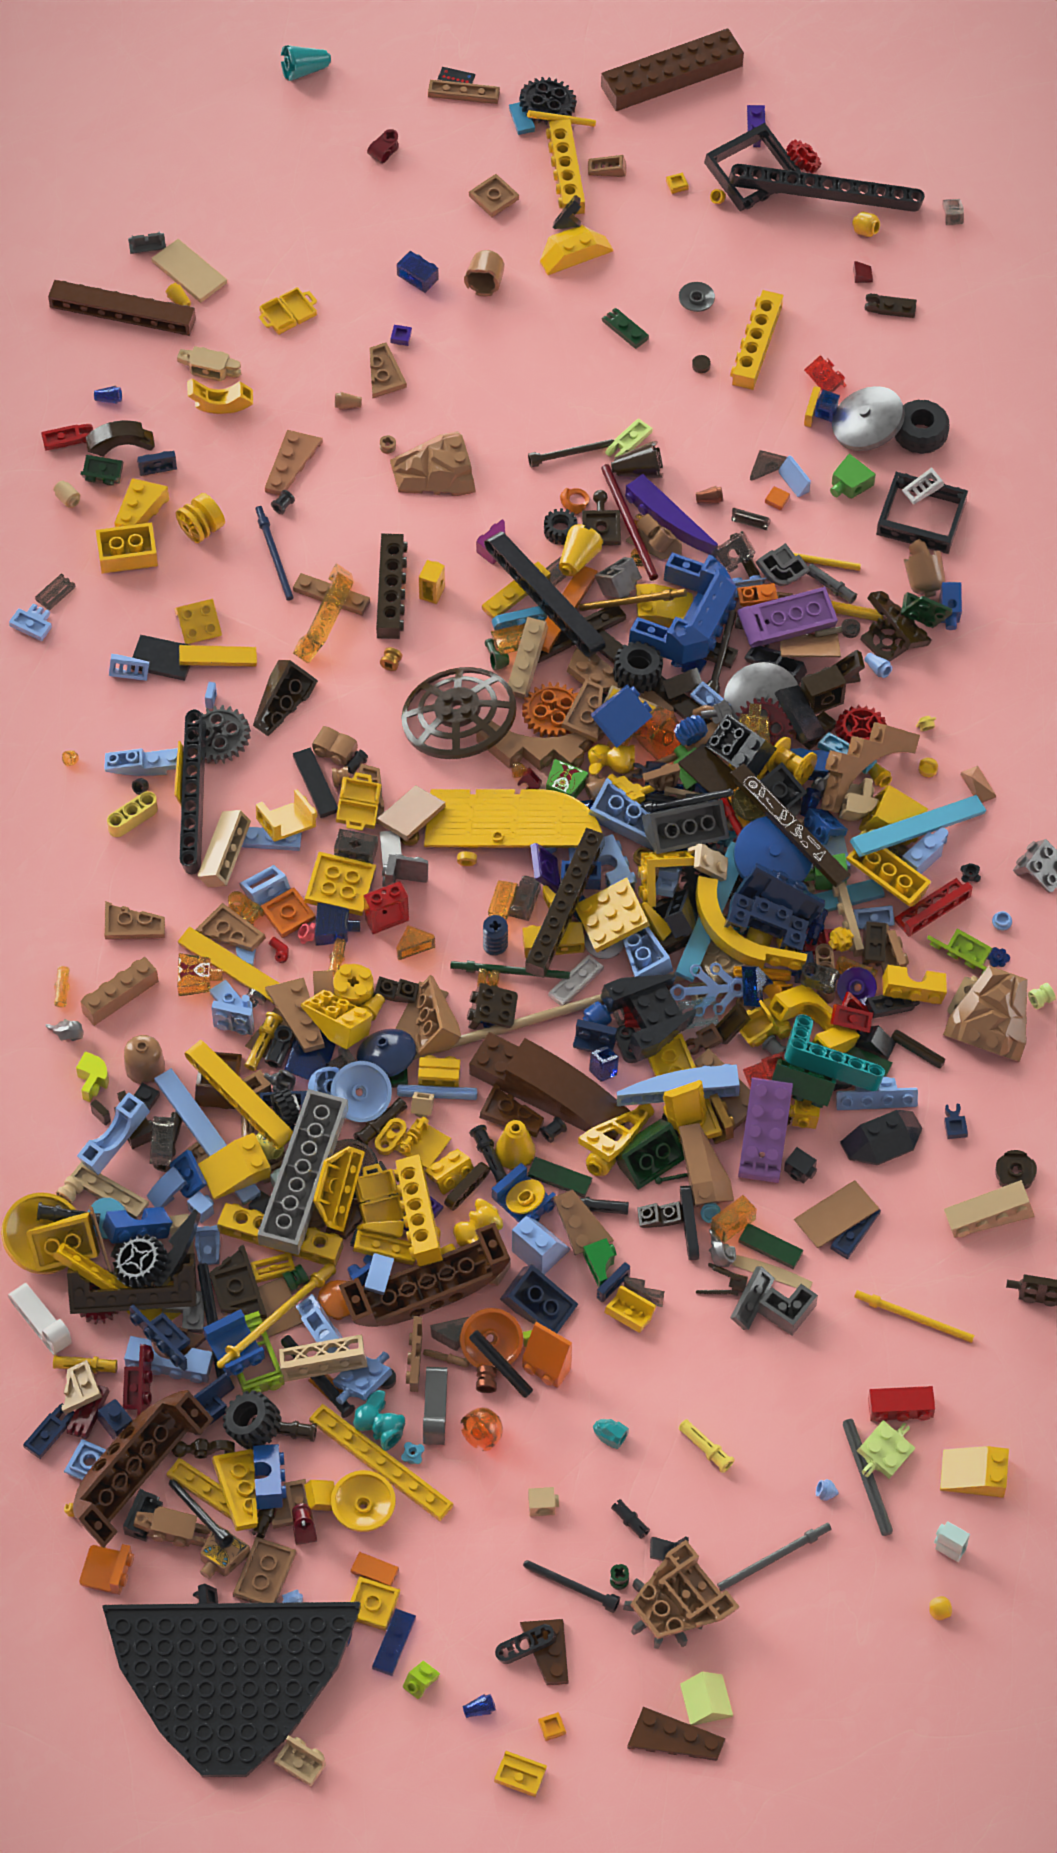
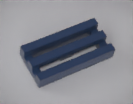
M624 1262L597 1289V1299L600 1302H604L630 1276L629 1264Z

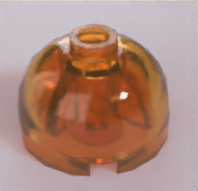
M488 1408L473 1409L461 1420L464 1427L461 1429L462 1434L474 1448L480 1446L484 1448L482 1451L491 1450L502 1437V1421L498 1414Z

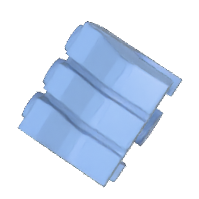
M217 1225L211 1227L203 1226V1228L197 1227L195 1248L199 1264H219L221 1241Z

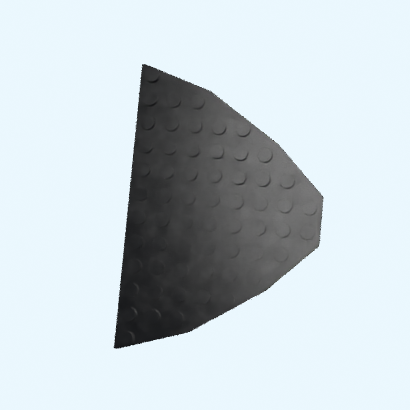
M361 1603L103 1605L102 1608L119 1668L160 1734L202 1777H247L286 1740L288 1735L290 1736L338 1670L354 1625L358 1619Z

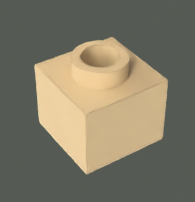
M414 1092L411 1113L418 1117L431 1116L435 1094Z

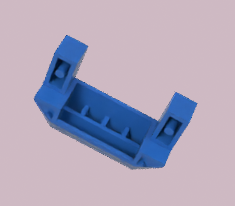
M672 552L665 565L663 580L698 593L684 619L675 617L670 628L637 617L630 629L629 643H636V641L641 642V644L649 643L648 646L651 647L653 645L656 647L655 650H659L660 656L684 664L705 658L710 650H714L717 642L716 638H720L722 635L723 625L727 622L729 611L736 608V585L726 568L712 555H708L706 561L702 563Z

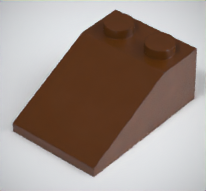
M215 1052L240 1077L242 1054ZM198 1072L195 1086L196 1103L202 1107L235 1109Z

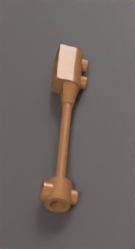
M711 722L707 724L708 732L706 736L695 744L686 745L687 751L689 752L695 747L698 748L703 743L706 744L720 723L715 724ZM673 752L655 761L668 764L677 760L678 757ZM637 768L623 775L628 780L634 779L632 773L637 774L640 769ZM591 775L585 780V791L591 802H594L606 780L604 777L600 778L598 775Z

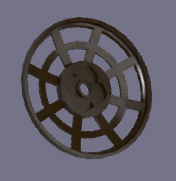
M475 667L448 669L427 678L411 692L403 706L401 715L402 727L411 745L426 755L440 759L467 758L490 749L506 736L516 717V699L508 683L491 671ZM463 673L482 674L490 678L483 681L475 677L463 676ZM455 674V677L442 680L433 686L430 685V683L440 678ZM462 681H471L478 685L469 689L462 687ZM499 681L508 693L509 702L497 700L495 691L490 685ZM454 682V688L446 691L438 689L447 683ZM485 688L490 694L491 700H479L477 693ZM422 689L426 692L422 696L418 708L407 711L414 697ZM431 693L437 696L434 704L424 706ZM461 705L459 709H453L455 706ZM481 707H491L484 719L478 716ZM497 707L509 709L505 721L497 731L488 725L494 718ZM434 711L436 719L429 725L423 713ZM418 715L421 726L425 729L418 739L413 735L407 723V718ZM471 722L476 724L475 727L460 732V727ZM443 724L444 726L452 727V733L436 730V728ZM481 730L489 736V738L476 745L460 749V738L471 736ZM430 735L443 739H452V749L434 748L426 745L425 741Z

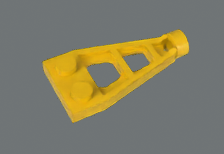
M640 1104L630 1112L591 1128L578 1137V1144L610 1162L626 1148L647 1123L648 1119L654 1115V1108L651 1104ZM629 1121L634 1126L629 1130L621 1124ZM614 1130L622 1135V1137L615 1142L605 1136L604 1133Z

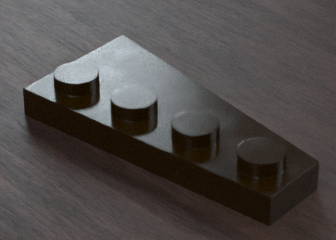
M876 591L869 594L867 599L879 614L887 617L885 622L897 630L895 632L896 636L899 639L903 638L905 640L904 646L907 649L924 647L931 643L932 639L927 635V632L919 628L914 620L902 615V608L890 600L887 593Z

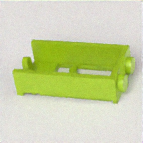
M259 1311L245 1315V1322L250 1332L263 1323ZM266 1331L261 1335L263 1341L257 1342L258 1346L265 1344L275 1371L247 1381L243 1372L236 1375L242 1392L248 1391L250 1393L252 1390L262 1393L268 1390H277L282 1385H285L284 1375H282Z

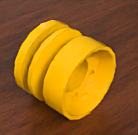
M200 493L191 500V504H185L183 508H179L175 512L181 529L195 543L202 542L204 538L209 537L210 532H216L225 525L223 512L217 503L206 493Z

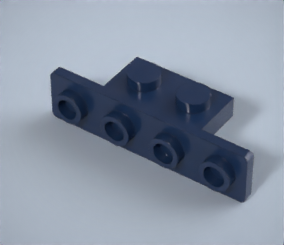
M134 1305L130 1306L129 1318L135 1326H139L143 1330L144 1335L149 1340L152 1339L158 1349L170 1357L174 1366H179L183 1371L188 1369L187 1358L180 1351L190 1344V1339L164 1313L149 1321Z
M225 1373L194 1395L197 1401L214 1419L209 1425L226 1414L225 1409L228 1406L221 1398L235 1388L230 1376L227 1377Z

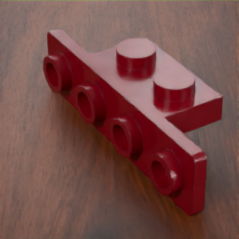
M140 1344L139 1367H124L123 1408L125 1410H137V1416L150 1407L152 1402L150 1383L153 1381L151 1362L154 1359V1352L152 1346Z

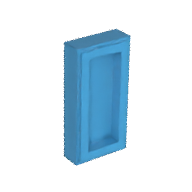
M520 102L509 104V111L518 135L535 132L532 118H528L526 112H522V107L519 106Z

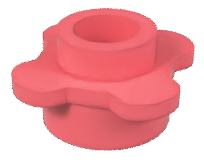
M315 923L310 925L303 924L299 928L298 937L301 939L300 942L302 944L314 940L316 936Z

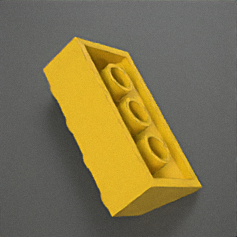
M887 848L859 857L854 849L846 857L847 861L908 906L914 907L925 895L931 883L930 880Z

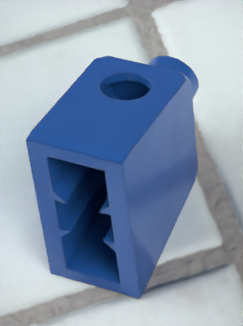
M942 582L939 603L951 608L953 611L952 615L941 623H945L946 630H956L957 623L960 622L962 614L961 582Z

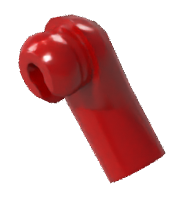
M272 937L269 945L276 950L275 960L279 963L286 962L289 958L288 946L276 937Z

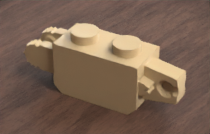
M194 346L193 350L180 349L177 355V362L189 366L191 374L195 376L222 381L225 380L226 376L237 378L242 375L241 363L230 358V355L223 351Z

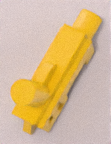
M614 774L608 776L613 785L618 789L621 788L630 799L639 804L645 801V794L655 791V788L650 785L645 787L638 783L633 785L624 775L618 778Z

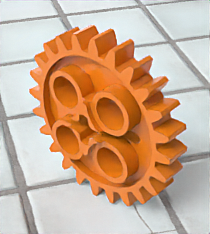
M549 682L548 687L541 684V689L534 687V693L529 691L528 697L524 698V703L522 704L524 723H528V729L533 728V734L540 732L541 738L545 734L549 738L552 735L554 737H558V735L564 736L566 732L569 734L573 733L562 728V723L578 692L573 694V688L567 690L566 684L562 688L559 687V682L555 686H552L551 682Z

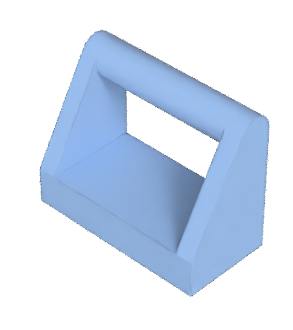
M275 865L240 882L241 888L256 909H260L261 905L291 889L286 875ZM272 874L275 875V877L253 889L249 887Z

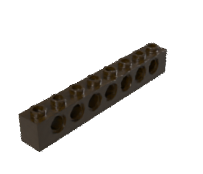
M586 827L525 961L526 972L545 978L603 850L605 834Z

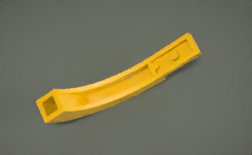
M698 876L696 887L698 915L705 931L722 951L733 959L754 968L763 969L764 963H769L772 966H785L792 970H804L807 954L763 946L744 938L731 926L728 928L724 927L726 919L720 910L717 899L718 879Z

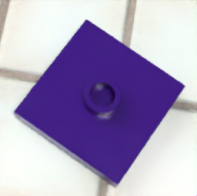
M533 843L530 847L534 878L544 886H548L556 894L561 884L558 859L538 843Z

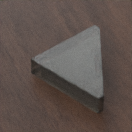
M759 450L750 474V480L753 481L779 470L787 457Z

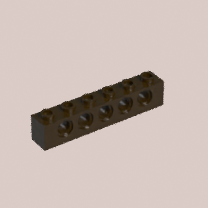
M381 533L376 622L377 638L400 639V631H404V620H401V616H404L405 604H401V600H405V588H402V584H406V573H403V568H407V557H404V553H407L408 541H404V534Z

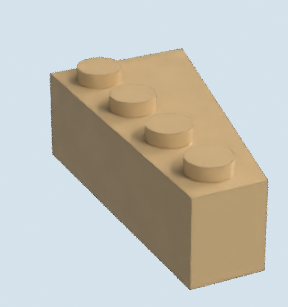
M1022 1180L944 1208L954 1238L964 1237L971 1233L1035 1217Z

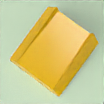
M698 1080L664 1092L663 1101L665 1105L663 1111L668 1122L672 1124L675 1130L678 1131L679 1126H685L699 1120L705 1121L707 1111L702 1081Z

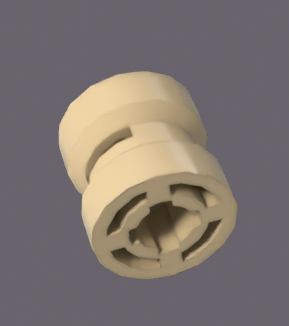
M68 1176L64 1181V1185L59 1187L55 1193L70 1204H73L76 1200V1194H80L84 1186L76 1178Z

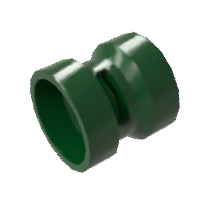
M301 1264L295 1266L292 1271L282 1273L292 1292L297 1290L299 1285H305L310 1282Z

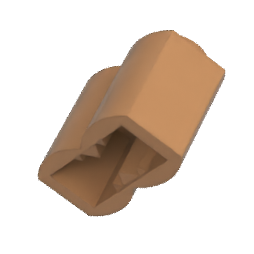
M323 726L314 739L312 748L318 757L330 758L337 765H345L351 760L354 752L358 749V743L356 739L349 735Z

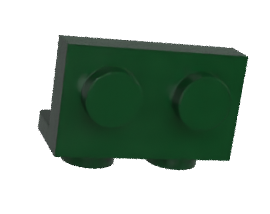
M86 455L84 468L80 475L88 482L95 483L96 480L103 481V484L114 486V483L120 484L124 462L122 460Z

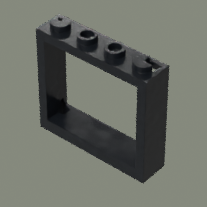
M766 123L706 153L704 164L739 211L752 208L755 203L767 200L770 195L776 192L758 190L743 198L737 188L729 183L728 176L718 164L720 161L762 140L784 170L801 172L798 166L795 165V162L790 160L791 157L787 155V151Z
M896 471L877 524L876 535L909 544L920 539L926 543L928 549L949 554L967 502L968 490L944 484L939 490L929 495L930 497L959 504L948 536L887 520L898 488L904 489L918 478ZM925 482L922 483L926 489L929 487ZM919 486L916 487L920 493L923 492Z

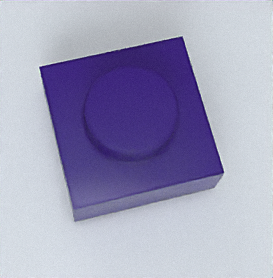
M394 324L390 343L409 346L412 327Z

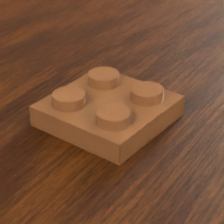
M494 174L469 191V197L491 217H494L519 200V194L497 174Z

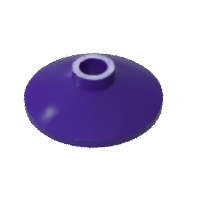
M861 967L847 969L841 974L837 982V993L842 1001L846 992H850L864 1006L866 1005V999L875 997L877 991V983L871 972ZM860 984L861 990L855 991V985Z

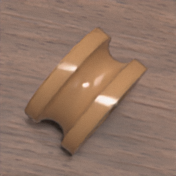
M390 435L381 437L379 449L386 454L394 452L396 449V439Z

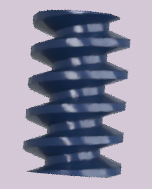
M491 915L483 922V948L487 954L497 956L505 952L508 947V924L500 915Z

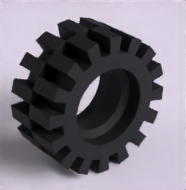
M560 508V511L554 509L553 513L551 511L548 512L544 520L545 537L549 538L551 543L555 540V544H558V542H561V545L565 544L569 529L578 524L577 517H574L573 512L569 514L568 509L563 512V508ZM558 523L566 524L568 527L563 530H558L553 526Z
M284 1088L270 1094L271 1104L275 1113L288 1126L296 1124L299 1110L296 1107L297 1104L294 1102L291 1092Z

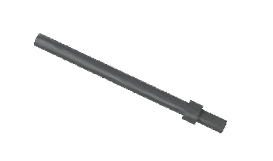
M827 1522L814 1530L810 1529L804 1532V1536L717 1584L719 1590L723 1591L807 1543L812 1544L818 1540V1537L832 1530L830 1524Z

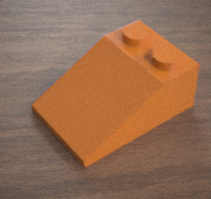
M536 1322L522 1358V1367L528 1374H535L540 1377L545 1384L558 1388L571 1370L572 1342Z

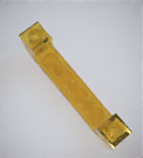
M337 563L329 575L328 579L332 582L307 634L299 639L293 651L294 655L306 663L311 662L326 642L354 583L352 573Z

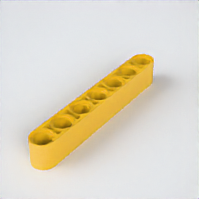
M199 1040L184 1053L190 1064L264 1138L274 1143L273 1147L280 1150L290 1141L293 1134L291 1128L205 1042Z

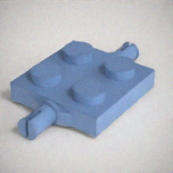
M383 1351L376 1359L366 1356L368 1367L341 1372L333 1380L334 1386L343 1390L336 1397L337 1402L342 1405L349 1397H358L366 1401L393 1374L391 1368L383 1364L390 1358L388 1353Z

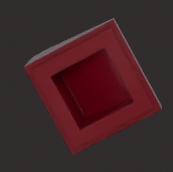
M854 261L855 283L873 282L871 266Z

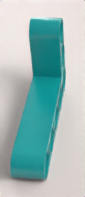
M803 1014L796 1017L784 1055V1059L788 1063L869 1091H877L885 1075L883 1067L809 1042L813 1027L812 1018Z

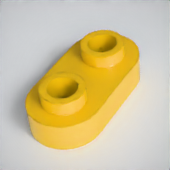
M393 1118L389 1120L376 1137L375 1149L379 1154H391L406 1134L407 1126L402 1119ZM395 1129H399V1130H400V1131L397 1132V1133H396V1132H393V1130H395ZM386 1144L388 1147L383 1148L382 1145Z

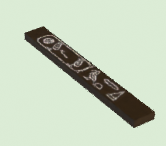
M745 764L730 772V779L835 888L850 878L851 874Z

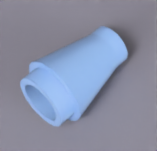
M871 652L864 658V662L869 665L878 677L886 678L891 673L893 667L890 661Z

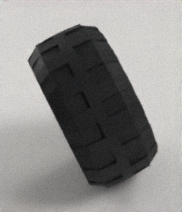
M925 399L905 403V418L901 429L895 435L896 441L910 452L919 454L931 453L941 448L948 438L950 428L949 416L944 408L935 402ZM915 425H925L928 428H918Z

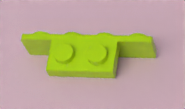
M958 928L948 945L928 935L927 939L931 941L929 945L938 950L941 947L948 950L947 955L956 960L958 957L966 960L964 962L965 965L972 969H975V967L982 969L981 974L987 969L984 963L993 949L987 944Z

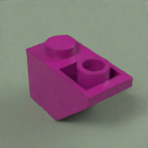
M503 519L498 523H494L489 531L484 535H480L476 541V552L492 565L497 561L486 550L484 541L500 531L505 533V521Z

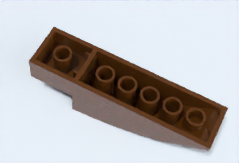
M489 1032L469 1063V1075L491 1086L495 1083L500 1087V1090L554 1117L558 1116L562 1121L585 1132L599 1124L630 1112L626 1106H617V1099L584 1073L524 1038L520 1046H517ZM614 1130L604 1133L605 1136L614 1141L619 1134Z

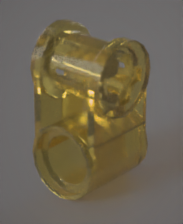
M234 891L229 894L228 907L253 926V923L259 917L265 915L262 907L242 892ZM239 902V903H241V904H239V905H234L233 903Z

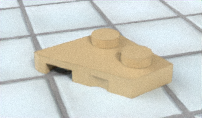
M87 1360L67 1370V1384L64 1389L66 1396L64 1405H62L64 1414L70 1413L102 1397Z

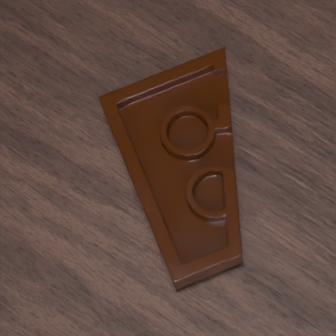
M494 1083L479 1118L504 1127L510 1121H521L530 1136L537 1138L540 1128L544 1123V1117L527 1105H521L514 1100V1096L504 1093Z
M563 1619L520 1622L523 1632L543 1624L550 1625L555 1630V1642L533 1654L546 1685L568 1684ZM544 1631L543 1636L540 1638L547 1640L550 1633ZM533 1635L532 1637L535 1639L536 1644H539L537 1641L539 1638ZM527 1639L528 1645H529V1647H530V1646H531V1640H530V1639Z

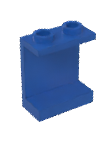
M520 1163L491 1188L492 1198L518 1223L526 1216L539 1222L545 1212L549 1213L555 1207L553 1197L556 1194L554 1192L550 1195L545 1192L542 1203L529 1213H513L506 1205V1197L511 1188L521 1181L531 1180L527 1176V1167Z
M241 1309L203 1327L204 1337L218 1361L227 1354L225 1348L228 1345L235 1347L251 1333L246 1325L245 1315ZM256 1340L240 1353V1358L224 1365L222 1369L227 1377L238 1375L245 1368L251 1365L256 1366L265 1359L264 1349L258 1346Z

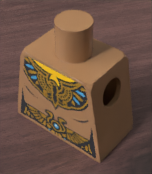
M211 1532L200 1553L201 1561L205 1563L204 1567L200 1570L201 1575L209 1580L216 1571L225 1577L228 1576L248 1557L250 1553L249 1545L234 1536L233 1543L228 1548L222 1549L215 1542L214 1534Z

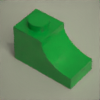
M607 1238L583 1247L584 1259L598 1288L608 1279L606 1272L614 1264V1258L617 1255L614 1245L609 1244Z

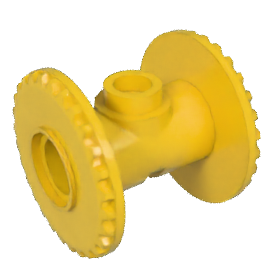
M783 737L775 744L774 747L777 749L766 763V768L771 772L782 762L796 780L803 785L814 771L817 764V755L814 752L808 753L804 758L790 751L791 739Z

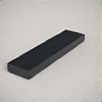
M311 747L292 753L320 818L337 813L338 806Z

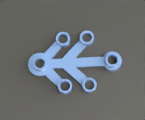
M715 962L710 965L711 973L719 975L727 983L719 985L702 971L700 965L693 964L690 967V973L702 980L707 986L683 987L680 984H675L670 988L669 992L676 1001L684 999L687 995L707 994L700 1004H696L693 1009L702 1007V1012L695 1014L698 1017L704 1015L705 1009L719 993L728 992L721 1002L715 1003L712 1008L715 1014L722 1015L734 997H742L746 994L748 990L746 981L739 977L732 978L722 969L719 963ZM718 965L720 970L713 972V966ZM694 967H699L700 971L698 974L692 972ZM735 984L741 985L739 991L734 990ZM676 988L681 989L680 995H674ZM717 1005L722 1006L721 1012L715 1011Z

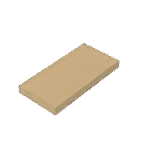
M179 238L151 258L153 264L178 285H181L184 290L200 303L228 283L227 278Z

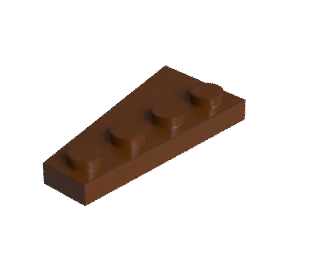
M643 1706L628 1742L627 1749L635 1750V1748L649 1752L660 1751L671 1755L682 1754L693 1758L717 1761L726 1738Z

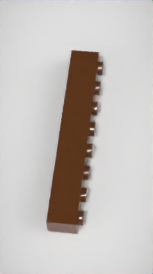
M54 279L48 295L50 308L190 336L196 320L195 308L188 305L139 297L118 291L70 283L64 280Z

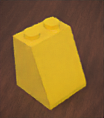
M888 785L873 796V798L878 799L877 805L862 819L858 829L860 831L878 829L925 813L928 808ZM919 837L913 838L911 840L899 844L907 846L911 842H916Z

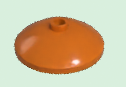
M485 1308L475 1312L466 1320L460 1334V1346L465 1358L476 1368L484 1365L495 1367L469 1339L470 1335L476 1330L485 1338L490 1334L493 1335V1341L490 1343L510 1365L518 1358L523 1346V1333L518 1321L510 1313L498 1308Z

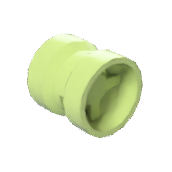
M1048 983L1040 985L1039 989H1033L1028 992V998L1035 1009L1043 1007L1046 1002L1051 1003L1056 1000L1054 990Z

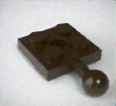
M597 490L593 494L597 510L582 511V525H585L584 528L588 530L592 528L600 534L603 540L602 546L621 545L620 510H605L604 503L607 501L608 495L604 490ZM602 525L605 526L606 529L598 530L597 527Z

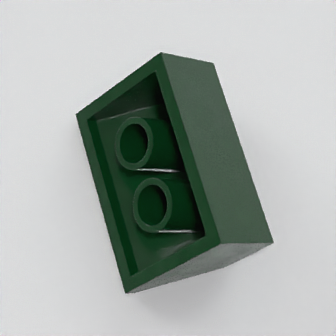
M779 1058L771 1079L773 1081L793 1083V1099L812 1101L811 1105L823 1108V1105L828 1107L836 1084V1079L792 1065Z
M662 1119L639 1132L616 1157L619 1168L638 1190L685 1160L682 1144L672 1124Z

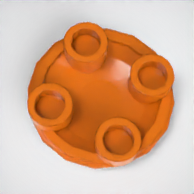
M330 1281L319 1291V1303L325 1313L335 1320H342L350 1315L339 1285L348 1281Z

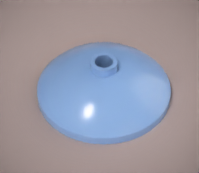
M355 1061L345 1065L336 1073L331 1084V1095L348 1100L346 1119L354 1122H368L378 1118L385 1112L391 1101L392 1087L387 1074L379 1066L368 1061ZM356 1089L362 1090L361 1096L356 1095Z

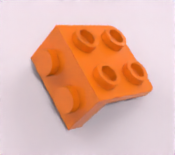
M122 1544L120 1551L91 1545L79 1579L80 1585L120 1595L122 1587H125L127 1583L128 1568L132 1566L134 1560L131 1546Z

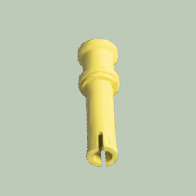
M685 1419L679 1425L678 1430L706 1454V1459L713 1461L720 1468V1472H726L733 1465L735 1458L729 1457L720 1445L711 1442L688 1419Z

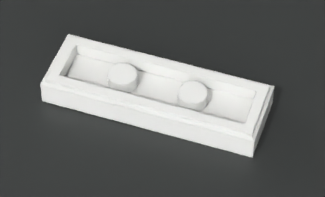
M588 955L570 972V979H562L548 993V996L560 1006L568 1004L604 970V966Z

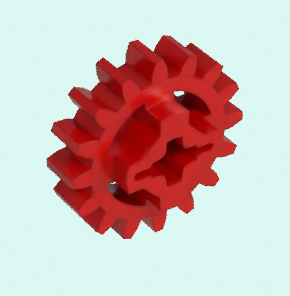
M796 139L788 144L786 148L787 155L791 157L790 160L794 161L800 170L805 169L807 173L810 171L813 174L821 167L820 158L817 152H814L812 146L807 143L803 144L801 140L797 141Z

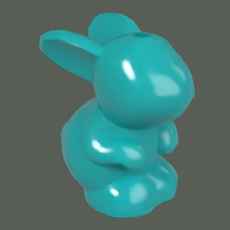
M377 1390L367 1398L365 1404L355 1410L353 1425L356 1430L362 1432L372 1430L373 1438L375 1440L380 1439L382 1449L387 1451L393 1448L402 1438L405 1417L395 1413L381 1414L380 1412L386 1405L384 1400L385 1392Z

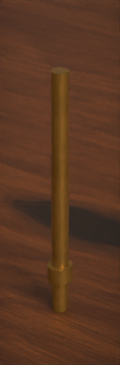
M666 589L659 593L579 604V610L587 611L657 600L671 601L674 598L687 596V590Z

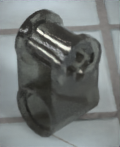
M806 962L802 966L800 974L802 985L826 994H833L835 992L836 980L840 978L838 970L814 962Z

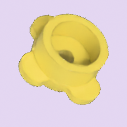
M924 716L919 719L916 727H920V731L931 730L935 728L934 720H936V717Z

